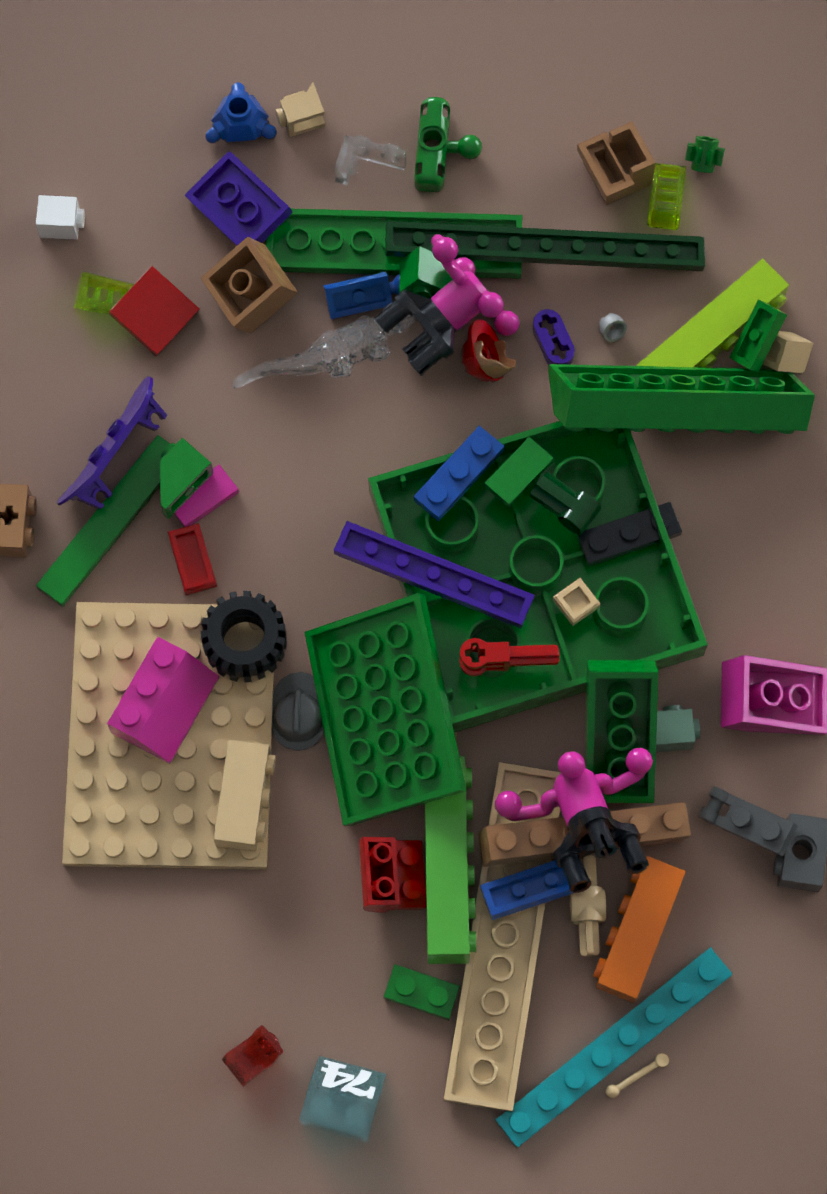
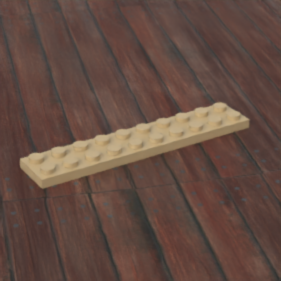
M499 762L489 826L558 818L560 814L559 806L555 807L553 812L545 817L510 821L500 816L496 811L495 800L501 792L513 791L521 798L522 806L540 804L541 796L546 791L553 789L554 782L561 773ZM552 859L483 867L482 863L475 905V919H473L471 931H476V952H470L469 963L465 966L443 1101L513 1112L545 903L491 920L480 885L551 862Z

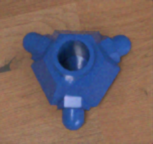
M237 82L232 85L228 96L222 99L211 119L213 122L212 128L206 132L205 137L209 143H216L220 139H225L226 142L256 140L257 137L261 136L266 139H273L277 131L274 126L269 124L267 120L268 114L254 95H249L245 91V86Z

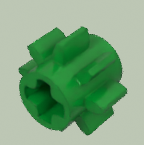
M696 136L695 143L689 142L687 145L685 160L692 161V170L713 173L715 165L722 166L725 148L718 147L719 140L716 138Z

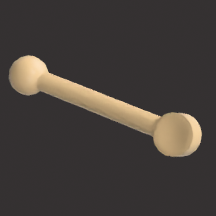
M660 1053L655 1057V1061L617 1085H608L606 1095L610 1098H616L620 1090L657 1067H666L669 1063L668 1056Z

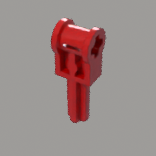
M471 638L465 641L460 648L459 654L460 668L465 674L474 677L480 676L486 671H509V666L557 665L560 659L557 645L509 646V642H485L479 638ZM472 652H477L479 662H472L470 657Z

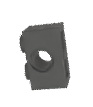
M790 813L786 820L795 823L798 827L783 857L779 855L775 857L773 875L779 876L777 886L819 892L823 887L827 856V819ZM795 845L804 846L809 852V858L805 860L798 859L793 854L792 847Z

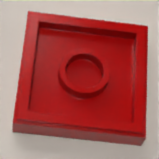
M151 266L114 305L108 314L157 357L199 312L200 308L157 269Z

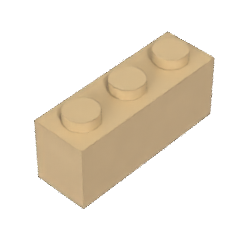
M228 739L213 839L215 846L256 851L257 843L264 842L266 822L261 821L262 809L269 808L271 788H266L267 775L273 776L276 755H270L269 744Z

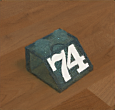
M319 1056L299 1121L301 1125L369 1142L386 1073Z

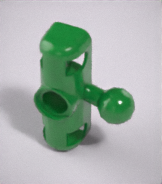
M428 97L421 104L414 186L419 191L439 192L443 189L447 153H459L465 159L471 160L477 158L482 151V142L475 135H465L459 141H448L450 105L448 101L441 97ZM427 107V114L423 115V110ZM443 108H445L448 111L447 118L445 116H442ZM437 140L440 144L436 147H428L425 145V142ZM422 163L421 174L417 175L418 164ZM438 164L443 168L442 177L437 175Z

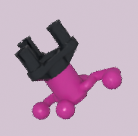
M439 234L434 235L431 239L433 256L441 262L453 280L431 298L403 290L395 296L397 299L378 316L374 317L387 334L408 315L411 317L414 315L421 323L424 331L402 348L409 357L408 361L420 376H423L427 370L443 357L447 359L454 353V333L478 313L487 318L494 317V325L497 332L504 336L515 334L520 325L519 318L515 313L503 309L504 303L501 296L495 292H489L477 278L473 261L466 257L455 259L458 254L456 242L449 237H443Z
M634 748L629 751L625 760L629 771L614 779L605 773L594 775L592 771L585 768V760L579 753L574 751L566 752L560 757L558 762V770L561 774L556 778L553 789L546 791L541 796L540 804L522 806L521 798L517 793L503 791L498 794L495 800V809L500 816L510 821H521L548 816L555 807H560L569 832L562 844L554 851L553 856L557 866L563 869L569 889L573 893L583 892L591 886V880L588 878L582 863L583 857L595 853L597 858H606L604 849L607 850L609 856L613 855L617 849H620L628 873H640L647 869L646 866H649V863L639 843L641 837L638 829L634 824L621 823L613 819L602 793L612 795L641 780L650 770L653 763L652 756L648 750Z

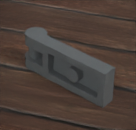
M713 786L709 793L711 799L706 808L702 807L698 817L783 857L798 826L789 820ZM723 804L730 806L725 817L718 815Z

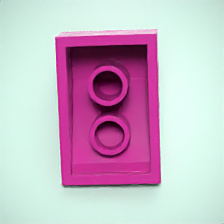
M747 655L723 661L721 728L747 732L826 735L827 668Z

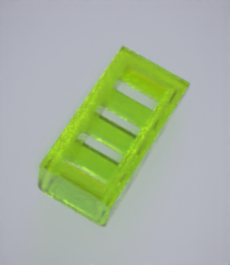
M655 164L647 222L649 227L670 230L679 229L686 166ZM660 177L678 179V182L665 181L659 179ZM658 189H661V190H670V191H677V192L660 191V190H658ZM657 201H660V202H669V203H675V204L659 203V202H657Z
M82 272L73 307L108 314L115 305L112 303L114 291L120 292V300L134 284ZM88 287L94 288L92 298L86 297ZM101 289L107 290L105 301L99 300Z

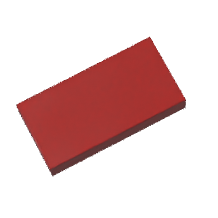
M199 523L167 532L185 595L217 587Z

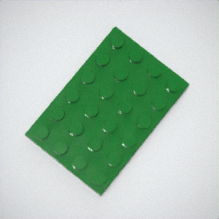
M416 593L304 632L343 826L357 825L467 791L425 594Z

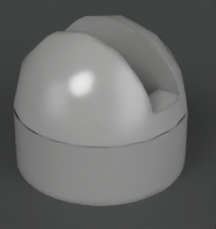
M609 313L606 317L601 318L599 330L607 341L615 342L625 335L627 324L619 315ZM611 325H613V326L615 327V328L612 329V330L609 329V327H610Z

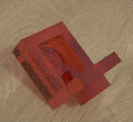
M261 1025L248 1039L226 1053L222 1061L244 1087L273 1066L282 1055L283 1049L280 1047L277 1037Z

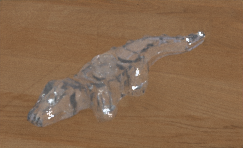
M363 315L354 322L335 331H325L308 349L300 353L259 364L235 378L232 386L234 389H237L256 379L274 375L301 376L325 372L329 373L332 378L349 377L353 371L354 364L367 358L370 361L386 359L390 354V347L387 346L386 339L392 334H399L410 328L417 321V318L414 315L412 317L408 315L387 334L374 317Z

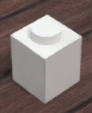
M39 195L36 227L39 237L78 240L79 228H84L85 210L80 209L77 197Z

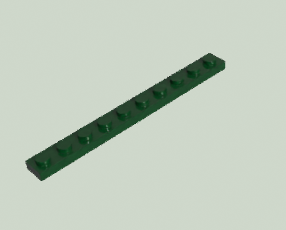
M387 221L385 256L405 257L419 246L432 251L431 239L434 235L439 234L443 237H449L456 242L458 254L455 259L466 257L470 260L686 271H703L705 267L704 237L398 221Z

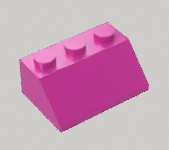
M157 636L107 722L111 734L170 764L217 683L219 675L187 651Z

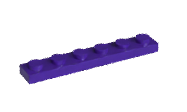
M346 521L334 548V555L520 629L534 600V595L349 521Z

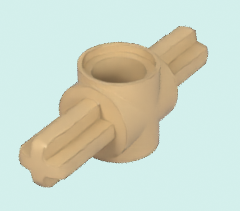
M587 855L583 857L582 863L588 878L591 880V886L583 892L570 894L571 922L573 921V924L578 925L580 955L593 957L600 953L599 924L606 921L605 890L597 886L595 856Z

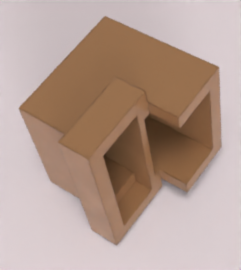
M633 121L611 130L609 136L604 132L577 144V151L606 205L652 185L656 162Z

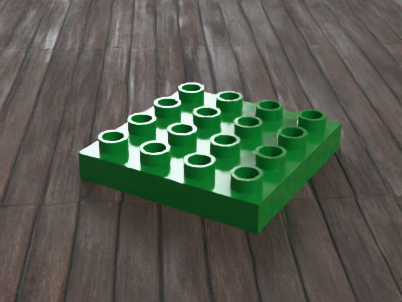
M560 421L497 439L504 445V451L439 522L413 501L414 495L453 453L368 478L369 493L384 536L534 595V600L520 629L398 580L404 597L416 593L425 594L454 733L585 693L587 660H654L659 670L704 656L708 646L631 431L627 428H615L611 432L601 431L597 428H584L582 431H572L566 429ZM530 437L554 457V461L508 508L484 487V483ZM549 472L574 491L581 490L591 495L600 504L601 510L584 531L650 509L658 528L660 541L649 547L588 567L583 551L577 541V534L565 528L559 522L557 515L532 499L530 493L541 476ZM581 578L600 602V607L572 626L554 603L553 596ZM471 638H479L485 642H509V646L557 645L560 659L557 665L509 666V671H486L482 675L474 677L465 674L460 668L459 654L460 648L465 641ZM472 652L470 656L472 662H479L477 652Z

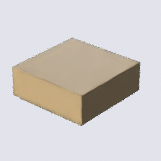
M581 578L553 596L554 603L572 626L600 607V602Z

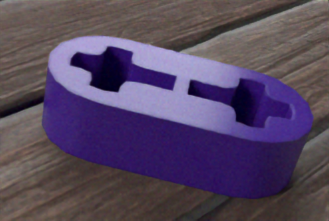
M541 310L534 317L533 333L548 365H571L575 349L560 315L554 310ZM543 320H547L549 324L554 323L552 336H550L546 327L541 328ZM555 343L558 344L561 351L567 350L564 359H560L558 355L553 356Z

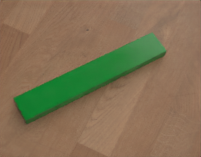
M159 435L155 437L112 490L113 494L111 497L104 500V507L95 511L36 584L38 590L60 606H65L160 488L161 454L170 445L169 442Z

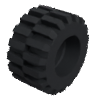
M236 591L229 593L230 599L225 601L223 596L216 600L217 607L215 608L211 605L207 610L208 617H203L201 623L203 631L200 632L205 655L212 668H217L218 674L223 677L228 674L232 681L237 682L239 677H243L244 682H252L251 677L255 675L258 676L259 680L266 677L265 671L269 670L272 673L277 668L276 662H282L284 658L283 650L287 647L283 616L280 611L277 612L276 605L271 600L268 603L265 601L264 595L258 593L256 598L251 595V591H243V596L237 597ZM238 623H253L263 630L264 637L257 647L249 651H236L225 644L224 638L226 633Z

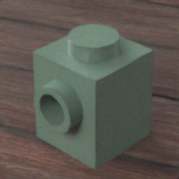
M671 705L664 707L663 711H657L656 752L692 750L696 742L695 739H700L699 719H693L692 709H683L681 705Z

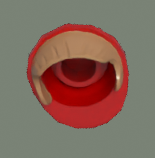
M478 319L470 324L468 340L461 349L462 364L468 374L481 381H491L494 383L515 368L516 360L506 356V342L498 339L493 328L486 321Z

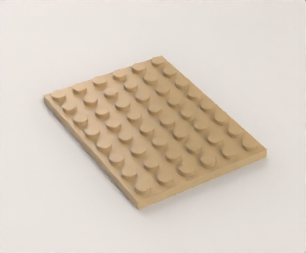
M77 602L63 866L268 870L270 804L268 809H262L261 821L266 822L264 842L257 843L256 851L217 847L213 840L228 739L269 744L270 752L272 751L274 671L272 673L269 670L265 671L266 677L260 680L255 675L251 677L252 682H244L243 677H239L238 681L235 682L230 680L228 674L224 677L218 674L217 668H212L209 664L201 640L200 631H203L201 623L203 617H208V608L211 605L216 608L217 604ZM242 622L228 630L224 642L233 650L249 651L260 644L264 637V632L256 624ZM157 636L187 651L219 675L217 683L170 764L111 734L107 725ZM267 775L266 788H270L271 775Z

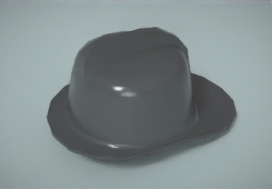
M291 673L282 678L274 690L272 730L277 741L287 749L296 751L308 749L315 745L323 735L324 728L313 675L308 673Z

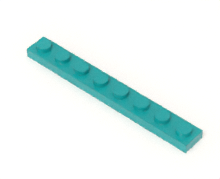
M710 947L515 1103L513 1112L505 1111L495 1119L496 1123L514 1146L519 1148L732 976L731 971Z

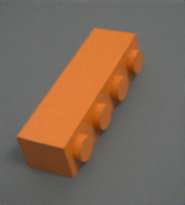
M649 856L646 858L649 866H646L647 869L633 874L630 882L636 884L632 896L624 895L618 910V914L623 915L620 927L612 926L605 945L611 947L607 960L600 957L593 977L599 979L596 985L597 989L631 1003H635L686 872Z

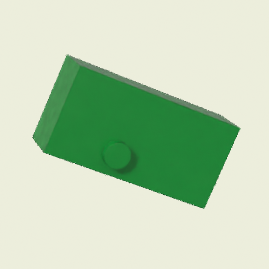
M587 660L585 768L592 771L594 775L605 773L614 779L629 771L625 760L632 749L644 748L648 750L653 759L650 770L641 780L612 795L602 793L606 803H654L658 669L654 660Z

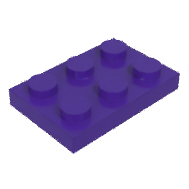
M230 151L185 194V197L236 246L247 237L263 243L293 213L283 200Z

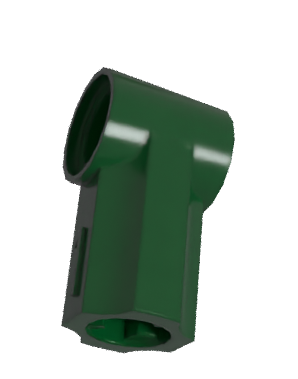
M549 472L541 476L530 493L532 499L557 515L559 522L577 535H581L601 510L600 504L591 495L581 490L574 491Z

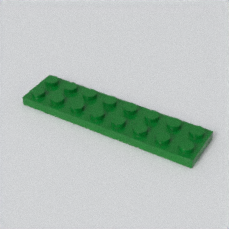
M290 208L293 213L267 238L266 247L284 272L368 275L386 272L387 275L400 274V260L404 257L385 256L387 221L522 228L523 215ZM471 260L475 265V275L477 278L521 279L522 263Z

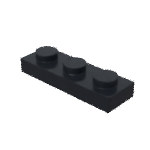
M671 502L659 505L658 508L669 539L681 536L682 529ZM650 509L588 529L581 535L576 536L588 567L649 547L660 541L658 528Z

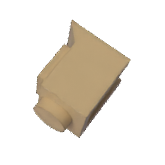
M312 82L307 92L303 90L284 96L280 100L281 108L275 109L278 123L281 128L286 126L289 137L325 126L322 116L325 113L314 82Z

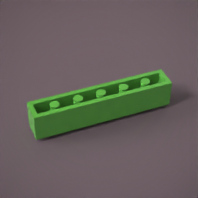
M459 756L466 788H472V768H465V756ZM466 791L425 804L428 964L469 963L470 952H476V931H469V919H475V898H468V886H475L474 865H468L467 853H474V833L467 832V820H473V800H466Z

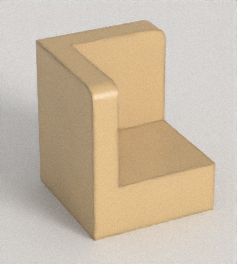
M779 331L763 364L776 371L803 373L814 343L793 332Z

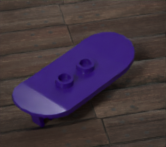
M147 376L137 387L120 419H116L106 433L108 436L90 454L88 458L89 463L75 482L58 499V505L68 500H78L97 509L104 507L103 503H99L96 500V493L98 491L102 492L106 498L111 497L113 493L99 478L103 470L136 424L156 431L160 426L152 423L151 415L153 413L157 414L160 420L167 417L165 411L153 398L155 393L152 392V377Z

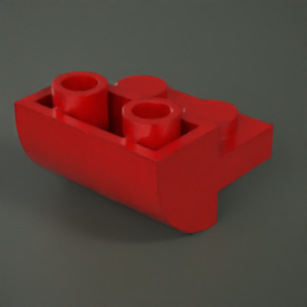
M362 837L359 839L363 909L368 912L386 913L390 910H423L427 908L422 840H395V837Z

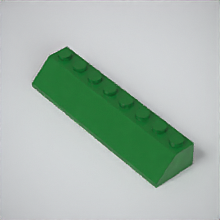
M549 364L548 367L553 413L566 429L572 431H582L584 428H597L601 431L611 432L615 428H627L634 432H643L645 429H658L663 432L687 429L695 433H703L705 430H718L723 433L747 430L752 433L761 434L765 430H774L784 434H792L794 431H807L815 394L793 373L776 371L774 369H760L757 373L747 368Z

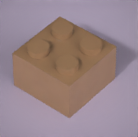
M250 237L245 238L201 277L232 326L250 334L298 294L266 245Z

